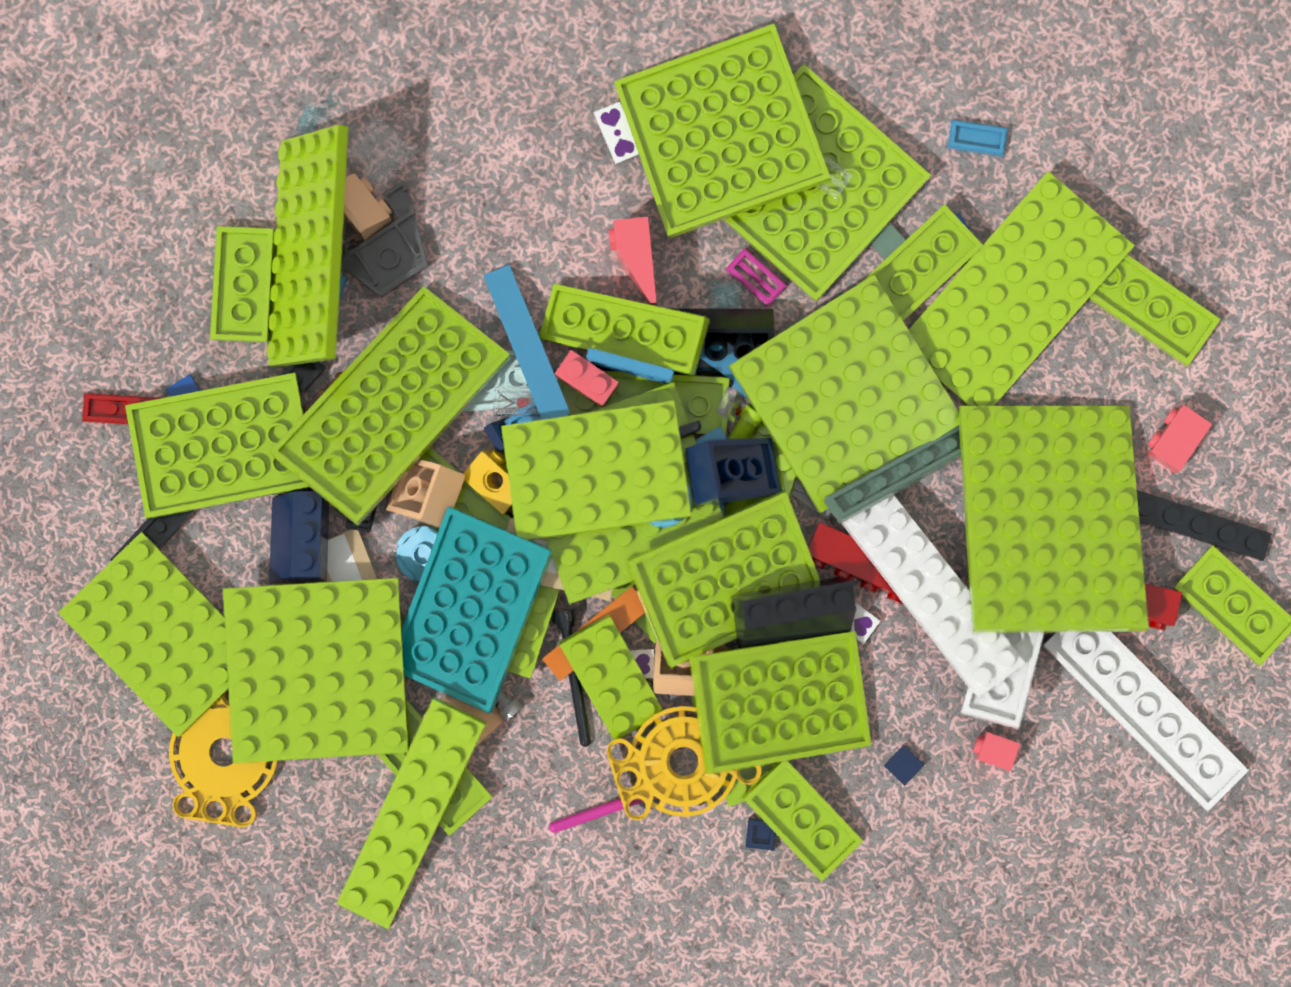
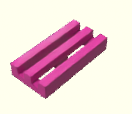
M746 248L725 269L767 307L787 287L782 280ZM746 257L778 287L775 290L771 288L741 260ZM736 265L765 289L770 296L767 298L735 269Z

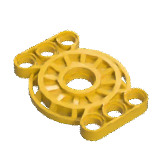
M225 693L181 735L179 754L176 755L175 743L177 736L174 733L172 734L169 743L171 770L179 786L185 791L174 798L173 810L177 816L185 819L247 827L253 824L257 817V809L249 800L257 797L268 786L275 774L278 761H273L270 769L267 767L269 761L232 763L229 766H220L212 760L210 756L212 744L220 738L232 740L230 703ZM175 760H180L181 768L185 774L183 779L177 770ZM263 774L268 775L264 783L256 790L254 785L261 779ZM190 782L194 787L190 789L186 784ZM248 791L250 795L245 797L242 793ZM183 797L193 799L194 809L192 812L184 813L180 810L179 802ZM212 801L222 804L223 812L218 818L211 817L208 813L207 808ZM242 805L249 807L251 810V818L247 822H241L236 817V810Z
M679 706L665 709L653 715L642 725L635 735L632 744L626 739L618 738L611 741L607 747V757L624 810L629 818L636 821L646 818L651 806L658 811L672 816L689 817L703 814L715 808L727 797L736 779L746 785L756 783L761 776V766H755L757 773L751 780L742 778L740 769L706 774L698 719L686 717L684 712H697L696 707ZM679 711V717L670 718L663 722L659 718L667 713ZM655 721L657 726L650 731L646 738L641 736L645 728ZM638 741L643 743L641 750L636 748ZM616 743H623L628 748V755L623 760L615 759L612 755L611 750ZM679 747L691 748L698 756V766L689 775H679L670 766L671 754ZM632 771L636 774L637 783L635 786L627 788L622 785L620 777L623 772ZM728 772L732 775L731 781L726 780ZM722 785L726 786L727 788L722 796L713 802L711 797L719 791ZM654 796L661 800L659 805L653 801ZM642 799L645 802L646 810L642 815L631 813L629 804L632 800ZM705 801L709 805L700 810L689 812V806L699 805ZM666 803L683 807L684 812L672 811L664 808Z

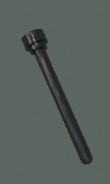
M575 609L553 612L554 624L557 623V628L561 629L562 640L572 635V627L575 626L574 620H577ZM573 670L568 676L579 741L583 747H588L591 744L583 689L580 680Z

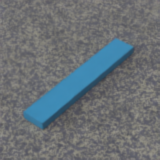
M510 265L483 275L541 419L571 416Z

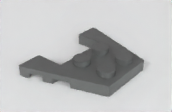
M404 180L382 194L398 219L350 251L347 250L342 242L341 267L381 298L429 267L408 187Z

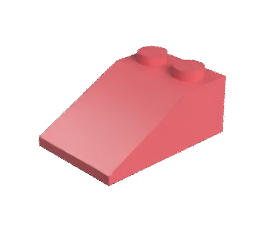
M648 217L613 220L614 228L609 229L611 251H617L619 262L645 303L657 306Z

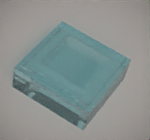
M309 103L306 105L296 126L300 135L313 131L321 114L318 107Z
M712 282V309H741V282Z

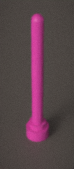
M621 798L553 821L549 824V830L552 833H557L623 810ZM634 799L630 802L629 807L644 801L642 799Z

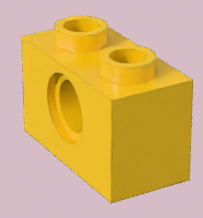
M487 449L481 451L463 473L465 475L464 481L504 515L513 510L507 464L505 463L506 458L495 449ZM495 472L503 477L501 487L495 485L493 481Z

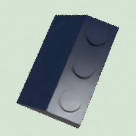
M294 491L272 498L270 584L327 582L329 502L316 491Z

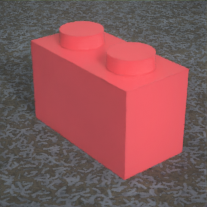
M570 350L555 372L557 379L600 408L607 405L619 387L618 381L572 350Z
M1185 405L1178 407L1177 410L1172 408L1163 420L1167 424L1161 433L1156 431L1147 443L1151 447L1147 455L1173 473L1181 471L1212 426L1209 421Z

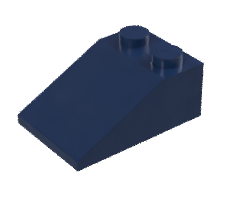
M772 438L707 440L685 448L695 505L721 504L769 497L782 491Z

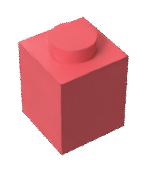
M984 732L983 736H977L972 752L977 753L975 756L976 760L1011 771L1020 744L989 732Z

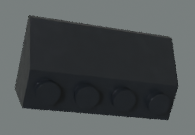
M667 308L710 319L705 335V355L712 361H721L727 356L728 343L733 346L734 356L740 359L774 337V309ZM713 345L722 346L718 351H714L710 347ZM699 358L695 375H723ZM674 371V375H689Z
M842 576L731 596L738 649L851 632L856 612L853 581Z

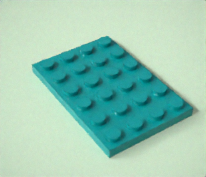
M447 507L402 627L404 675L482 711L492 713L554 550L517 536L510 531L454 507Z

